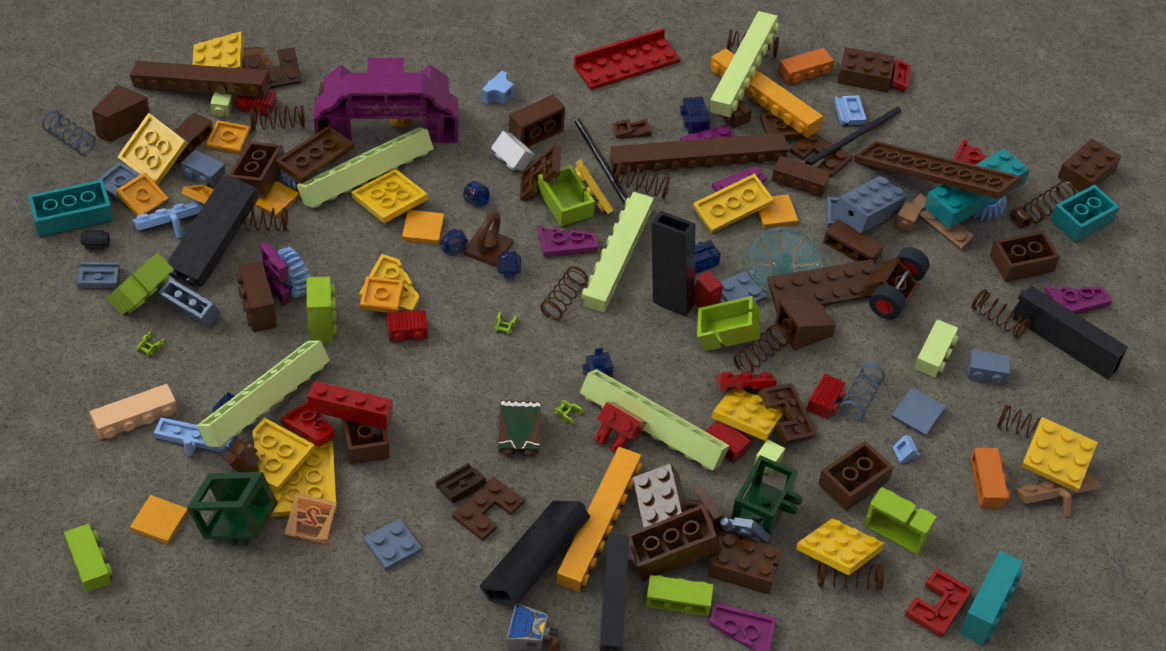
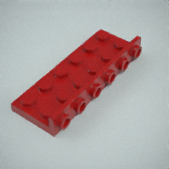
M661 28L576 54L573 67L588 88L594 90L679 63L681 58L665 39V30Z

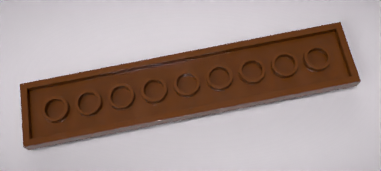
M875 141L854 156L855 162L866 166L869 165L877 169H885L893 173L916 177L920 180L959 188L963 191L990 196L994 199L1002 198L1022 183V178L1019 175L880 141Z

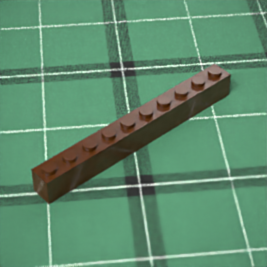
M784 133L611 146L609 158L613 173H616L618 164L621 162L623 164L620 174H624L628 165H630V172L636 171L638 167L640 172L646 170H676L683 167H712L721 164L727 166L734 163L747 164L748 162L778 161L780 156H787L788 147Z

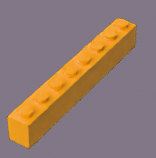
M725 48L711 56L710 69L712 72L722 78L735 54ZM756 70L755 76L750 79L749 87L744 90L745 95L774 116L783 119L787 125L798 133H802L806 138L822 129L823 115Z
M618 447L587 511L590 518L575 535L557 572L556 584L580 592L583 586L586 587L591 576L589 572L591 569L595 570L598 563V558L596 557L598 553H603L606 545L604 540L608 537V534H612L614 528L612 523L613 521H618L621 514L620 506H625L628 499L627 492L628 490L632 491L634 487L633 477L641 473L643 464L640 463L641 454Z

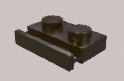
M470 463L435 481L436 488L440 489L441 493L452 503L486 484V478L475 468H472Z

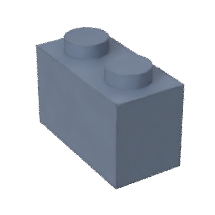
M194 150L182 162L183 175L186 178L194 179L201 185L203 184L212 189L218 184L222 176L226 174L224 163L197 150Z
M978 350L971 351L968 359L967 378L975 381L992 382L996 385L1006 384L1010 374V356Z

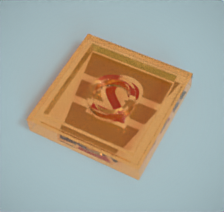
M296 493L285 535L326 544L337 503Z

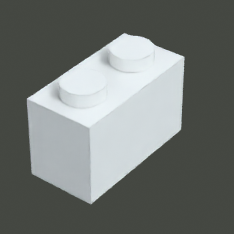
M502 131L491 147L496 152L495 156L507 162L506 166L513 171H523L535 155L513 134Z

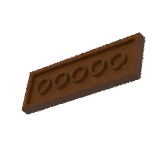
M873 259L769 276L767 282L777 313L779 301L782 299L816 298L820 305L825 306L869 298L872 293L866 286L876 272Z

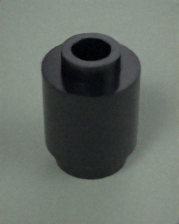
M85 230L84 234H81V245H84L85 249H104V247H109V232H104V230Z

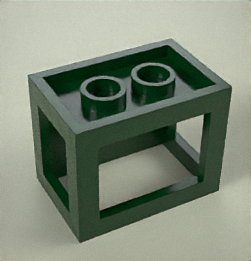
M760 455L735 499L731 519L734 520L737 517L754 520L771 537L784 512L791 515L796 514L798 508L794 504L799 505L803 501L800 495L793 492L798 471ZM765 467L787 475L783 491L762 482ZM751 481H752V484H751V486H750L748 492L746 493L744 499H742L743 496H744V494H745V492H746V490L748 489V487H749V485H750V483H751Z
M263 472L209 473L187 509L203 539H227L230 545H237L238 542L241 545H248L250 538L259 537L278 502ZM209 489H211L217 502H202ZM199 511H213L207 523H205Z

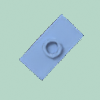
M501 71L492 80L488 81L487 85L482 89L481 101L486 104L494 101L504 105L513 96L514 84L507 80L508 73Z

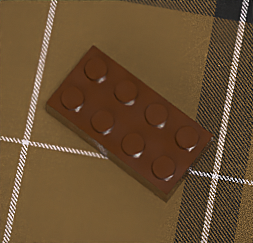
M705 504L626 534L629 535V545L643 580L649 579L650 575H660L722 550Z

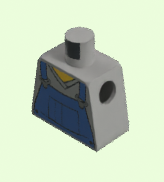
M515 604L507 635L506 649L542 650L543 641H550L551 636L557 638L559 629L547 627L548 615L546 613L521 604Z

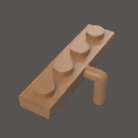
M920 193L911 203L922 208L920 217L961 250L965 249L975 238L974 235L960 224L950 229L924 208L926 197Z
M1086 473L1078 492L1053 481H1044L1042 484L1025 485L1022 488L1016 489V495L1025 504L1062 497L1063 515L1070 517L1072 515L1071 494L1099 489V481Z

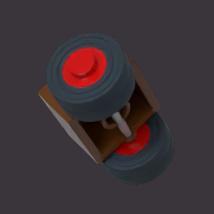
M913 247L902 249L896 258L882 262L866 286L872 293L869 305L872 311L879 317L888 320L896 319L908 304L920 285L917 281L923 279L930 267V261L922 251Z

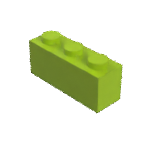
M88 523L65 531V539L85 592L87 593L111 584L109 576H112L113 573L110 564L104 563L103 559H106L103 547L98 548L97 543L100 540L96 530L92 531Z
M650 575L645 607L709 616L713 584L703 581H687L683 578L674 579L662 575Z

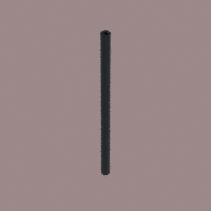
M897 106L806 160L805 164L812 166L899 114L901 108Z
M576 119L574 121L575 125L625 206L626 199L628 198L621 185L613 184L615 178L613 172L582 121Z

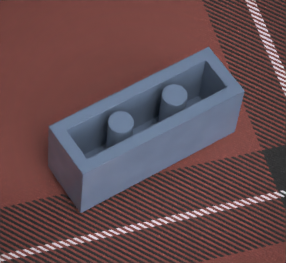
M171 278L167 280L158 292L167 303L208 328L212 326L221 314L212 302Z

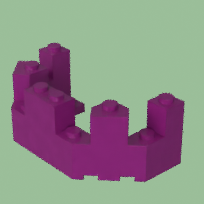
M368 58V73H350L348 69L340 65L324 77L323 93L315 99V134L325 127L331 126L352 141L351 119H423V128L428 130L432 143H458V98L449 93V77L432 65L422 70V73H404V58Z

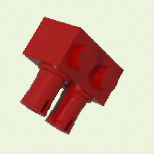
M606 402L597 420L601 421L602 425L594 440L605 445L611 431L616 430L618 436L610 448L612 451L615 450L616 453L618 447L625 448L628 440L639 438L647 421L615 402Z

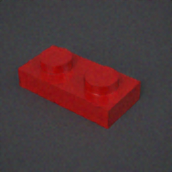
M896 58L890 86L905 92L908 88L911 65Z

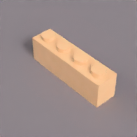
M164 384L89 412L97 435L102 440L105 438L110 439L124 431H132L135 427L143 424H151L154 420L161 417H170L178 411L176 400L168 384Z

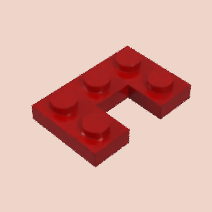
M936 568L927 580L925 587L942 598L936 607H933L916 597L907 609L905 616L942 638L970 597L973 589Z

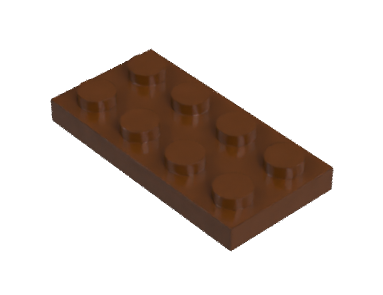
M327 126L276 159V166L302 184L353 150L354 143L331 126Z

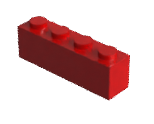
M314 381L308 394L309 411L386 430L393 415V400L317 381Z

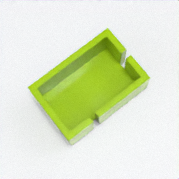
M571 165L560 168L561 172L556 178L555 185L554 179L547 183L543 181V174L538 175L537 190L560 227L594 217L595 201L588 190L586 191V187Z
M157 252L105 299L121 315L127 311L132 313L148 297L156 292L158 287L171 278L169 273L174 269Z
M330 276L306 277L309 340L333 343V336H337V325L335 324L337 321L335 297H331L335 296V284H331Z
M753 296L698 308L697 338L705 351L721 348L723 344L727 347L760 339V309Z
M881 487L870 503L863 526L919 555L931 535L937 516L928 510L917 509V505L911 501L905 500L894 492Z

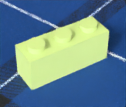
M937 319L917 358L914 369L936 378L938 372L942 373L946 365L944 360H949L953 350L950 347H955L959 336L956 335L958 327Z

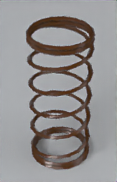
M731 29L729 30V37H728L727 49H728L729 51H731L730 46H731V48H732V46H733V44H734V41H735L736 34H737V50H738V48H739V32H738V31L735 32V35H734V38H733V41H732V45H731L732 33H733V30H731ZM775 37L773 38V57L775 58L777 57L779 37H776V40Z
M300 105V113L298 106H295L293 125L290 117L288 106L285 107L284 126L282 124L279 108L276 106L274 127L272 124L269 108L266 107L265 126L267 121L268 110L271 126L273 129H275L276 116L278 111L281 127L284 129L286 122V111H288L291 127L294 128L297 108L300 125L302 128L305 127L304 105ZM250 108L251 130L256 129L257 113L259 114L262 129L265 130L266 127H263L259 108H256L255 119L254 108Z
M619 162L613 184L620 185L628 169L626 187L629 188L638 171L636 191L640 189L642 182L647 174L645 193L647 194L653 184V181L656 177L654 195L657 196L666 179L665 187L661 197L665 199L671 177L665 176L657 191L658 173H656L647 190L649 171L647 170L641 180V183L638 187L640 169L638 167L628 185L630 165L626 167L625 172L619 182L620 171L623 164Z
M1061 181L1045 191V193L1040 194L1038 198H1034L1031 202L1024 205L1026 213L1028 204H1030L1033 215L1032 205L1040 213V219L1037 218L1039 221L1033 220L1032 223H1039L1045 219V216H1050L1054 212V210H1051L1048 202L1045 201V195L1050 196L1051 201L1053 202L1054 200L1055 205H1057L1056 200L1051 196V191L1056 192L1058 198L1060 199L1061 197L1064 201L1065 199L1062 197L1063 195L1059 187L1068 193L1069 198L1070 194L1060 184H1068L1074 196L1076 191L1073 185L1068 181ZM1039 199L1044 201L1046 207L1047 205L1049 206L1050 214H1045L1043 208L1038 204Z
M252 208L250 226L252 224V219H254V225L257 231L260 230L263 218L266 230H270V227L268 229L266 225L264 208H262L259 229H257L254 208ZM272 208L270 227L274 217L276 230L279 231L282 225L283 231H287V208H282L279 229L276 224L275 210ZM244 221L245 229L249 231L250 226L249 229H247L246 221Z
M570 266L563 277L559 279L558 284L554 286L553 291L541 303L542 313L552 320H560L563 316L562 312L567 311L566 305H571V299L577 297L576 292H581V286L587 284V274L579 267ZM570 269H576V270L580 271L581 273H579V272H577V271H572V270H570ZM569 272L580 274L585 279V283H579L571 278ZM568 278L572 283L580 286V290L575 291L571 286L567 285L565 279ZM560 285H565L573 290L575 297H569V295L561 290ZM555 292H561L570 299V304H565L558 299ZM550 298L561 302L565 306V310L562 311L556 303L550 301ZM545 303L551 304L554 309H557L560 312V317L552 316L546 310Z
M986 289L980 291L975 297L971 308L977 310L980 307V315H985L986 313H981V309L991 293H988ZM983 295L982 299H981V300L979 301V303L976 305V303H977V301L979 300V298ZM996 298L987 311L988 320L992 321L997 318V326H1002L1005 323L1004 329L1006 332L1014 329L1013 337L1016 339L1021 338L1029 328L1031 319L1026 318L1015 332L1017 325L1024 317V314H1022L1017 323L1010 330H1006L1008 320L1013 316L1016 309L1012 310L1006 321L998 325L999 316L1007 307V303L1004 304L995 318L990 319V312L999 300V298Z
M774 324L770 326L766 333L760 334V339H758L760 346L754 344L756 341L754 340L734 356V364L737 369L743 370L737 363V356L740 365L744 368L740 360V356H742L751 367V371H746L753 373V366H761L760 360L766 362L768 359L767 355L774 356V350L780 351L781 346H786L789 343L787 332L779 325ZM776 329L784 335L786 343H780L773 336L771 330ZM765 334L766 340L761 339V336ZM767 334L770 335L771 339L774 342H778L777 344L780 346L779 349H775L773 346H771L770 342L768 341ZM760 340H763L771 347L772 355L764 351ZM750 345H752L753 352L747 350ZM753 345L764 352L766 360H762L757 356ZM747 351L756 356L759 361L758 366L754 365L748 358Z
M1005 404L997 427L1001 428L1005 415L1009 410L1006 431L1009 430L1008 422L1011 413V405ZM1019 409L1018 412L1016 413V415L1014 416V418H1013V420H1012L1010 426L1013 424L1014 420L1016 419L1017 415L1019 414V418H1018V422H1017V427H1016V435H1017V434H1019L1020 430L1023 428L1024 424L1026 423L1027 419L1029 418V423H1028L1027 432H1026V438H1029V437H1030V434L1028 435V432H1029V428H1030V423H1031L1032 414H1031V413L1028 414V416H1027L1026 419L1024 420V422H1023V424H1022L1020 430L1018 431V427H1019V423H1020V418H1021V413H1022L1021 409ZM1041 417L1038 418L1031 432H1033Z
M820 561L817 569V584L819 588H823L828 565ZM874 563L868 573V568L864 564L867 573V590H869L872 568L876 566V589L881 591L884 585L883 565H876ZM861 567L858 569V573L857 570L855 571L856 589H858V578ZM832 568L833 588H835L837 569L834 572V568ZM844 573V588L846 589L848 575Z

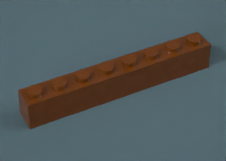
M137 61L130 73L133 86L142 89L209 94L218 92L219 94L265 98L272 84L268 70Z

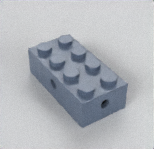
M879 176L840 196L833 215L861 234L898 214L908 194L890 183L888 179Z

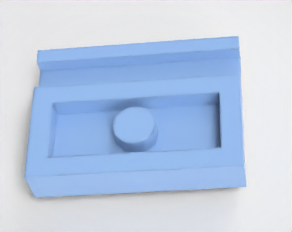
M859 95L834 98L841 126L847 123L848 125L866 124L867 119Z

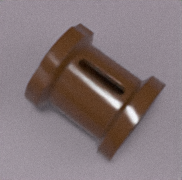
M1023 205L1014 207L1010 213V217L1016 219L1021 229L1031 225L1034 220L1031 215L1024 211Z

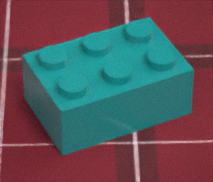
M1094 184L1057 204L1051 220L1071 239L1077 242L1114 222L1120 206Z

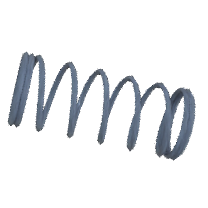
M56 110L50 111L43 118L42 128L51 135L56 136L58 140L63 141L64 144L69 145L80 155L87 154L86 152H80L82 141L88 137V140L83 145L85 146L90 136H92L93 144L89 150H93L96 143L95 136L87 131L83 132V128L77 127L75 122L70 123L69 118L63 119V115ZM52 113H57L50 120L49 129H46L45 121ZM58 115V121L54 125L55 128L50 129L51 121ZM67 119L68 125L63 130L62 139L58 137L59 134H57V128L63 120ZM70 124H74L75 129L68 137L69 143H66L64 141L66 139L63 138L64 132ZM80 128L82 133L76 141V147L73 148L71 146L73 143H70L71 136H73L76 129Z
M865 363L862 366L860 374L856 377V381L852 384V388L848 391V395L844 398V402H842L840 407L846 417H849V414L844 411L843 405L851 412L847 408L846 403L856 405L862 411V415L854 414L861 417H853V420H861L864 417V409L869 408V402L873 400V394L877 393L876 387L881 386V382L885 379V372L880 366L874 363ZM864 368H877L882 372L883 378L879 379L874 374L865 373ZM866 374L876 377L878 380L873 379V382H879V385L875 386L873 383L864 380L862 375L866 379L870 378ZM858 382L870 383L871 387H875V392L871 393L867 389L860 387ZM857 388L870 394L871 399L866 400L864 397L856 395L854 389ZM850 396L861 397L863 401L867 402V407L863 408L857 402L851 401Z

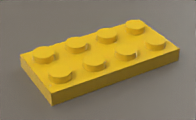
M754 173L694 202L693 208L712 234L773 204L774 199Z

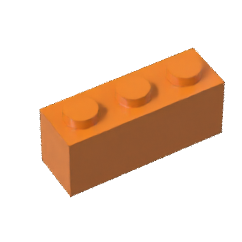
M825 48L780 60L778 73L787 85L797 84L806 79L829 74L832 72L834 60Z
M974 448L971 463L980 508H1004L1006 502L1010 500V491L1006 488L1007 476L1002 469L1003 457L1000 456L998 448Z

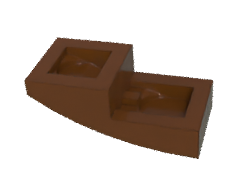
M629 119L612 123L615 136L619 139L652 136L647 119L630 123Z

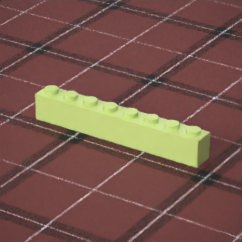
M758 11L710 99L711 113L731 117L733 111L737 110L738 101L742 100L745 88L749 87L751 77L755 76L756 67L760 66L762 56L766 55L768 45L772 43L774 34L779 30L777 15Z
M418 127L322 172L302 184H297L303 204L311 208L319 207L326 200L336 199L337 195L348 193L353 190V187L365 185L372 178H378L387 171L398 169V166L401 164L411 163L416 157L427 155L429 151L434 149L428 130Z
M633 192L631 197L626 199L625 210H621L618 219L619 223H615L612 231L613 235L608 237L607 248H603L600 255L601 260L595 264V273L589 277L588 288L583 289L581 299H584V307L605 312L652 212L653 197Z
M321 340L304 343L199 423L197 427L206 445L217 448L225 446L228 440L239 435L244 427L256 422V418L270 411L271 406L283 401L285 395L297 390V386L308 381L312 374L321 371L324 365L330 361Z
M596 369L588 372L580 390V394L584 395L586 400L596 402L601 405L602 409L606 402H615L647 421L642 431L651 434L653 439L665 442L669 448L684 453L686 458L696 460L707 470H715L721 466L730 445Z

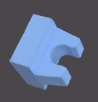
M904 435L893 446L900 463H907L909 460L917 459L920 456L911 436Z

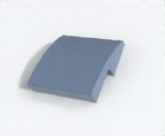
M911 388L892 414V417L922 435L927 436L934 424L942 416L946 406Z

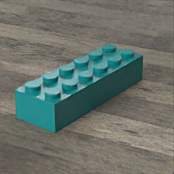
M1005 148L976 164L1021 176L1022 183L1007 194L1025 184L1030 170ZM942 184L928 192L924 208L950 229L999 199Z

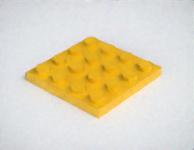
M328 441L321 447L314 444L315 450L278 492L271 489L278 504L270 517L290 516L296 495L336 504L333 441ZM258 463L251 467V472H259ZM298 499V509L307 510V508L314 506L320 509L321 514L330 513L333 508L332 506ZM298 511L297 515H306V513Z

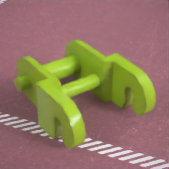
M499 311L496 321L497 326L494 327L496 329L495 332H507L509 336V333H512L511 328H514L518 316L515 315L510 323L502 322V312ZM501 324H502V325H507V326H509V327H508V328H504V327H500V325H501Z
M148 332V335L145 334L142 337V342L137 345L136 351H143L147 353V357H150L154 354L155 350L159 351L166 340L162 338L161 342L158 341L152 345L147 342L152 337V333ZM148 345L151 348L148 350L145 346Z
M565 400L560 401L561 406L559 408L553 409L555 415L562 417V421L566 423L570 422L569 425L571 426L574 424V421L567 414L570 411H575L576 413L579 411V414L582 415L584 412L578 405L570 404Z

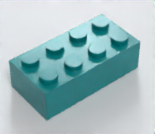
M103 179L28 195L38 237L113 221L111 205Z
M999 551L967 613L959 634L981 645L984 644L986 639L991 640L995 628L999 624L1003 612L1007 608L1011 596L1014 594L1024 572L1020 570L1023 561Z

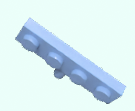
M192 200L191 203L186 205L183 203L176 204L172 209H159L154 214L138 215L136 219H133V223L139 231L172 221L176 238H180L184 235L179 219L198 214L204 204L197 200Z
M163 417L160 418L154 431L155 438L184 444L187 456H192L196 447L222 452L225 447H229L228 444L234 438H230L228 443L220 448L207 446L197 425Z

